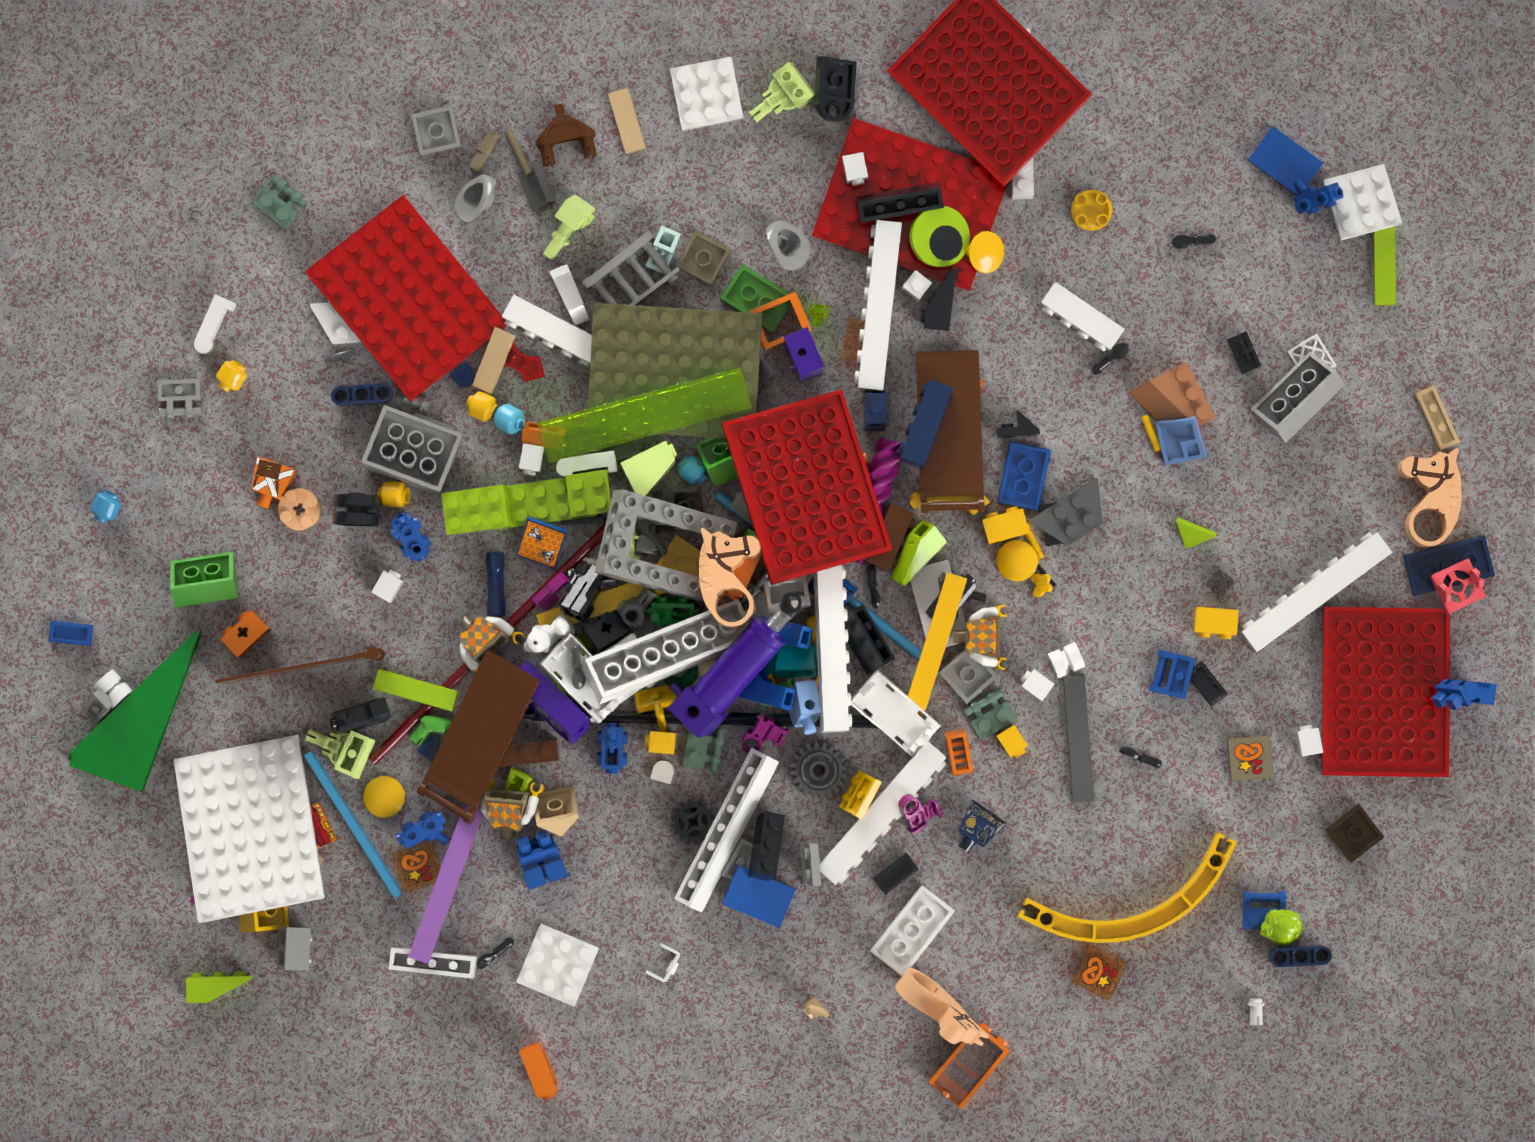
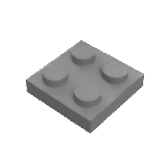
M452 106L411 115L421 157L462 147Z
M965 650L939 672L966 704L998 677L991 667L979 664L970 658L969 653Z

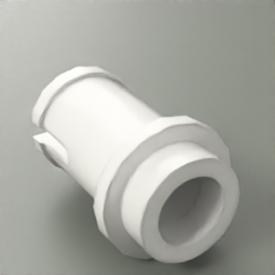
M1250 998L1248 1006H1250L1249 1024L1263 1025L1262 1006H1265V1003L1262 1002L1261 998Z

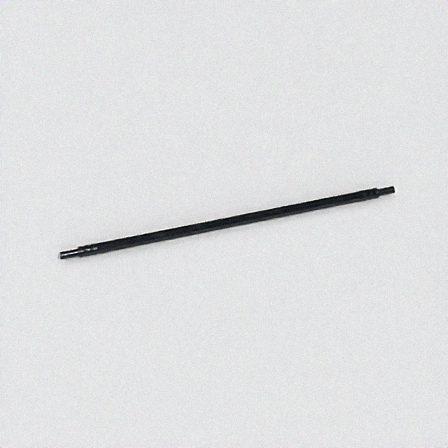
M533 709L531 711L526 710L522 718L531 719V721H545ZM581 710L588 717H590V715L585 710ZM614 710L601 721L602 723L658 724L655 711L638 713V711ZM663 711L666 724H683L672 712ZM729 713L720 725L754 726L758 720L757 713ZM766 714L774 719V724L794 727L790 714ZM852 715V726L849 728L878 727L865 716ZM820 716L815 722L816 727H820Z

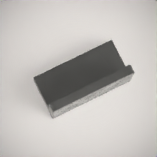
M540 161L532 164L533 174L525 176L523 171L518 172V177L532 211L556 203Z

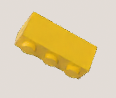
M287 906L239 915L240 933L279 929V926H289Z

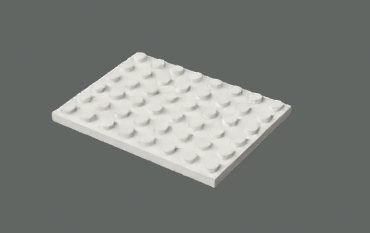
M298 735L174 759L197 920L199 923L325 898Z

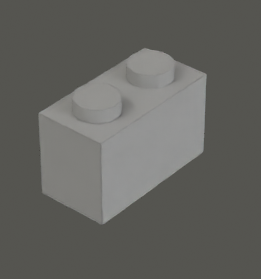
M279 926L277 969L309 970L312 960L309 953L310 944L313 940L311 928Z

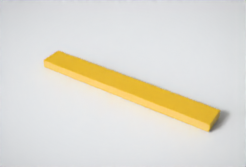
M696 560L671 568L695 576L698 574V571H696ZM627 583L618 586V588L601 592L593 603L595 609L589 619L600 616L607 611L616 610L622 600L626 601L631 599L632 596L636 598L643 587ZM655 590L658 593V595L666 593L659 590ZM560 607L536 616L539 625L542 626L551 625L556 617L563 613ZM567 616L571 620L572 624L581 622L576 620L575 618Z
M948 572L908 693V697L924 711L926 710L967 582V578ZM919 710L917 714L923 718L924 714Z

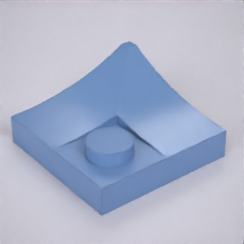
M1196 416L1157 421L1158 437L1166 466L1206 458L1207 452Z

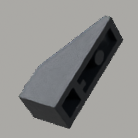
M956 266L950 268L926 304V310L921 311L920 322L924 323V328L949 331L957 271Z

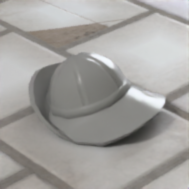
M483 174L465 184L458 193L454 206L456 214L461 221L472 223L479 218L482 211L492 206L495 199V178ZM477 193L478 196H481V199H478L479 204L474 201V196Z
M779 220L766 228L768 244L781 267L794 271L807 263L810 256V244L807 237L798 227L789 222Z

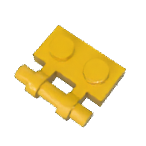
M858 770L855 777L852 776L847 792L841 796L842 801L838 807L862 819L882 782Z

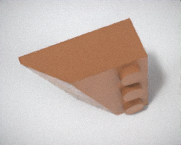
M1187 362L1128 392L1157 421L1196 416L1198 426L1200 427L1216 418Z

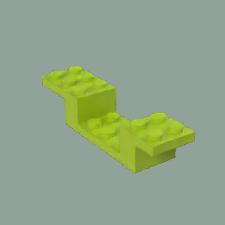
M607 469L565 475V478L441 493L446 534L448 536L484 530L495 531L523 527L529 516L547 523L597 516V514L608 513L612 499Z

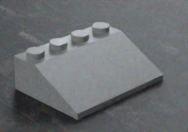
M384 405L362 458L361 465L364 469L396 481H402L407 485L441 497L463 434Z

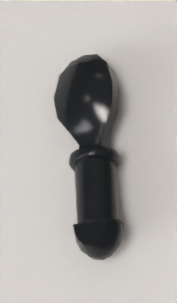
M1213 234L1194 235V237L1178 235L1172 239V244L1180 249L1186 248L1192 243L1194 245L1213 244L1216 241V236Z
M1120 343L1116 345L1110 356L1106 355L1102 361L1093 366L1092 372L1096 375L1100 374L1107 366L1113 364L1114 359L1125 357L1129 352L1128 344Z
M870 564L866 568L868 576L867 586L871 592L872 607L877 609L881 599L880 594L876 590V586H878L876 568Z
M1131 747L1120 748V753L1136 758L1140 763H1145L1155 768L1162 766V761L1158 758L1150 757L1144 753L1139 755Z
M506 938L503 943L493 949V953L482 955L477 961V967L479 969L487 967L495 958L500 957L502 953L512 947L514 940Z

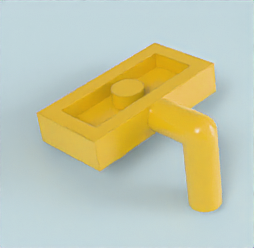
M671 684L638 691L634 694L638 713L655 710L658 727L661 732H665L668 729L663 708L669 707L678 697L669 689Z

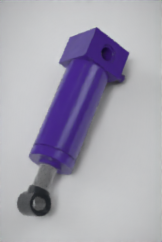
M799 591L788 592L783 596L778 610L768 621L755 616L696 685L686 687L684 690L676 683L670 685L669 689L678 697L668 709L697 738L711 735L729 715L726 709L786 643L780 630L798 612L805 610L808 603L806 595ZM792 597L798 599L796 608L791 605Z

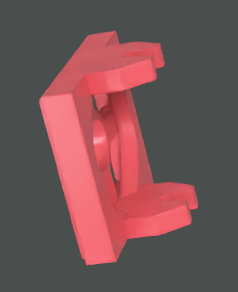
M1469 558L1430 576L1447 614L1486 597L1482 588L1484 580L1479 577L1480 571L1476 568L1473 569ZM1454 571H1463L1470 577L1462 580L1457 578ZM1447 574L1451 580L1448 587L1443 583ZM1456 580L1460 581L1463 586L1459 593L1452 589V583ZM1473 583V592L1467 599L1464 591L1467 585ZM1450 593L1457 595L1460 602L1452 601Z

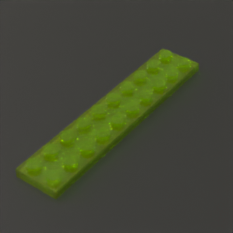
M739 367L537 423L548 463L563 458L581 455L751 409L752 405L742 368Z

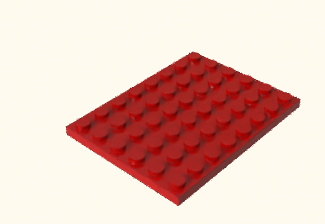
M954 0L887 70L1004 187L1093 95L996 0Z
M853 118L812 237L868 256L869 246H874L875 239L871 237L872 225H876L877 220L861 223L856 197L939 182L944 206L958 211L967 222L970 232V245L973 238L982 231L991 232L1007 184L1004 187L976 160ZM863 152L868 180H864V184L852 186V183L847 184L842 156ZM920 212L879 219L902 223L897 261L898 267L912 272L916 270L923 276L942 282L950 268L956 266L955 287L970 292L977 270L972 266L966 253L958 262L946 267L929 266L920 261L914 254L910 244V229L914 219Z
M404 195L304 271L410 403L490 340L495 327L502 330L507 327L504 324L506 320L502 318L500 312Z
M842 389L721 424L753 529L760 543L762 558L771 585L892 550Z
M1323 607V753H1321V775L1449 777L1450 708L1447 704L1442 709L1436 708L1432 701V697L1437 693L1434 687L1437 684H1441L1444 679H1450V614H1447L1445 609Z

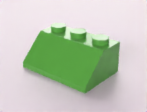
M709 438L695 445L714 487L737 477L725 438Z
M233 552L170 561V590L175 607L238 598V581Z

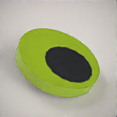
M944 206V208L920 212L911 225V248L917 258L929 266L946 267L953 265L964 256L966 248L969 246L970 232L967 222L953 208Z

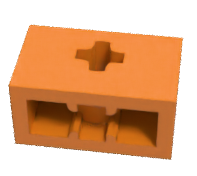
M247 610L237 618L239 622L234 627L230 625L222 632L224 636L220 640L237 658H241L271 630L252 610L249 613ZM241 628H243V629H247V628H248V629H249V630L247 631V634H248L247 637H245V636L240 637V635H241L240 629H241Z

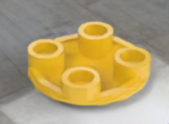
M1092 189L1077 194L1071 206L1072 219L1076 225L1088 231L1100 230L1106 226L1111 219L1113 211L1108 196L1101 191Z
M982 231L976 235L966 248V255L969 257L972 266L980 273H990L996 270L1002 263L1005 254L1001 238L989 231Z
M1021 539L1005 543L998 551L996 558L1000 573L1012 581H1024L1030 578L1036 571L1039 563L1034 548Z
M379 776L367 784L364 790L363 801L371 814L380 818H388L396 815L402 809L405 802V791L396 779L389 776Z

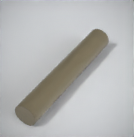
M512 129L506 131L505 135L525 176L533 174Z

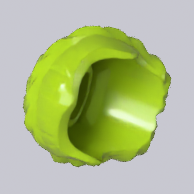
M1273 909L1267 913L1265 921L1261 925L1260 935L1267 937L1275 944H1291L1300 936L1303 923L1300 916L1293 911Z

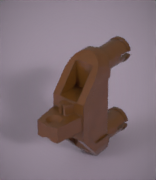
M563 104L554 105L556 116L552 117V121L536 141V147L541 152L543 167H549L548 158L551 166L556 165L552 148L555 144L579 140L582 143L584 159H590L588 150L591 151L592 158L597 157L593 139L596 135L595 130L574 119L570 114H565Z

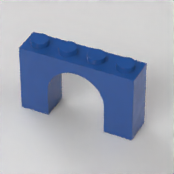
M760 616L767 621L770 619V617ZM787 622L780 630L786 641L784 645L808 650L813 629ZM765 665L738 697L791 711L796 690L772 683L768 678Z

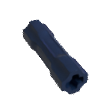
M504 552L486 553L487 616H506Z

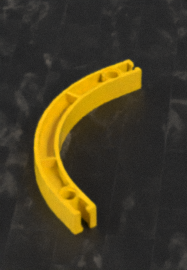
M1216 832L1204 858L1191 878L1166 901L1141 914L1116 920L1078 919L1051 910L1026 897L1023 905L1026 906L1030 903L1039 909L1036 918L1032 919L1023 915L1025 912L1023 910L1018 912L1017 917L1058 936L1078 941L1112 943L1147 936L1164 929L1182 918L1208 894L1224 870L1237 841L1227 838L1226 841L1230 844L1224 854L1217 852L1216 847L1219 839H1224L1225 835ZM1213 855H1218L1220 857V864L1213 867L1210 864V858ZM1043 913L1051 915L1049 924L1044 925L1041 923L1040 916Z

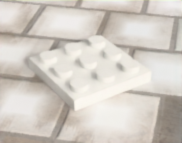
M731 57L670 69L682 131L743 119Z
M1384 164L1323 180L1324 186L1338 182L1339 187L1343 191V198L1336 201L1337 205L1330 207L1340 241L1402 224Z
M541 923L516 982L575 1007L599 947Z

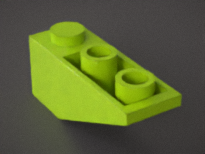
M922 520L909 533L899 556L898 564L891 575L893 581L905 586L946 544L947 541L935 525Z
M234 971V975L225 976V972H213V976H204V972L191 973V977L186 978V1003H208L251 980L252 975H247L246 971Z

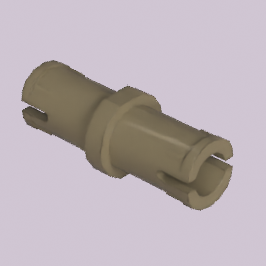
M489 130L481 146L476 148L477 152L468 166L470 169L477 173L480 172L487 158L492 156L491 152L500 136Z

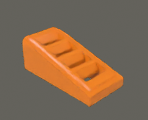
M965 729L944 732L952 775L956 776L973 772ZM962 737L960 741L951 742V739ZM964 746V749L952 750V747ZM965 754L966 756L963 758L954 759V756ZM967 762L968 766L957 768L955 764Z

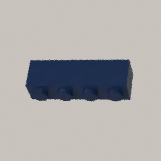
M929 379L928 385L923 384L920 396L923 397L920 404L916 403L912 415L916 417L913 424L909 422L905 432L908 435L906 443H901L898 454L901 455V462L924 470L952 396L953 387Z

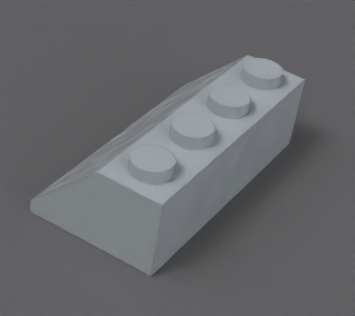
M1310 351L1250 410L1275 436L1286 443L1345 384L1337 371Z

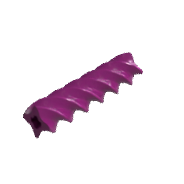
M884 437L879 438L876 444V455L869 464V476L882 516L885 512L884 501L889 498L892 492L891 481L899 473L898 461H900L901 457L898 454L901 443ZM861 559L854 562L864 565L863 561L865 559Z

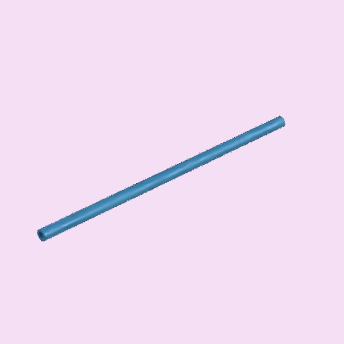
M720 491L715 499L753 529L751 521L748 523L730 507L734 500L723 491ZM854 596L847 602V605L852 609L863 604ZM865 606L877 628L919 661L922 650Z

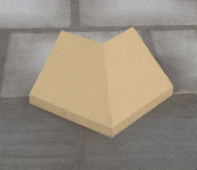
M574 786L538 794L539 802L535 812L537 826L562 837L579 818Z

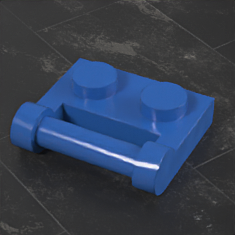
M1159 650L1157 655L1159 660L1153 684H1150L1149 691L1186 700L1196 659ZM1167 659H1171L1173 661L1166 688L1160 686Z
M1243 891V929H1261V925L1270 910H1286V891H1279L1278 893H1250V891ZM1250 902H1278V908H1250Z

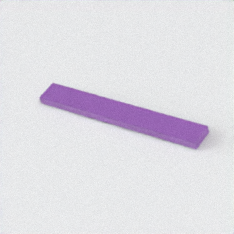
M464 803L463 809L469 811L470 806ZM480 805L471 824H467L463 821V818L459 817L408 958L425 964L430 962L483 817Z

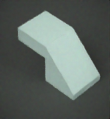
M661 226L653 246L669 266L681 234ZM649 257L646 267L664 274L653 259Z

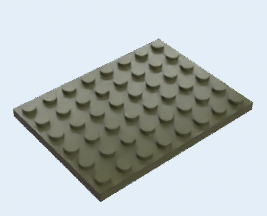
M594 303L586 429L725 438L721 426L723 422L757 413L763 313Z

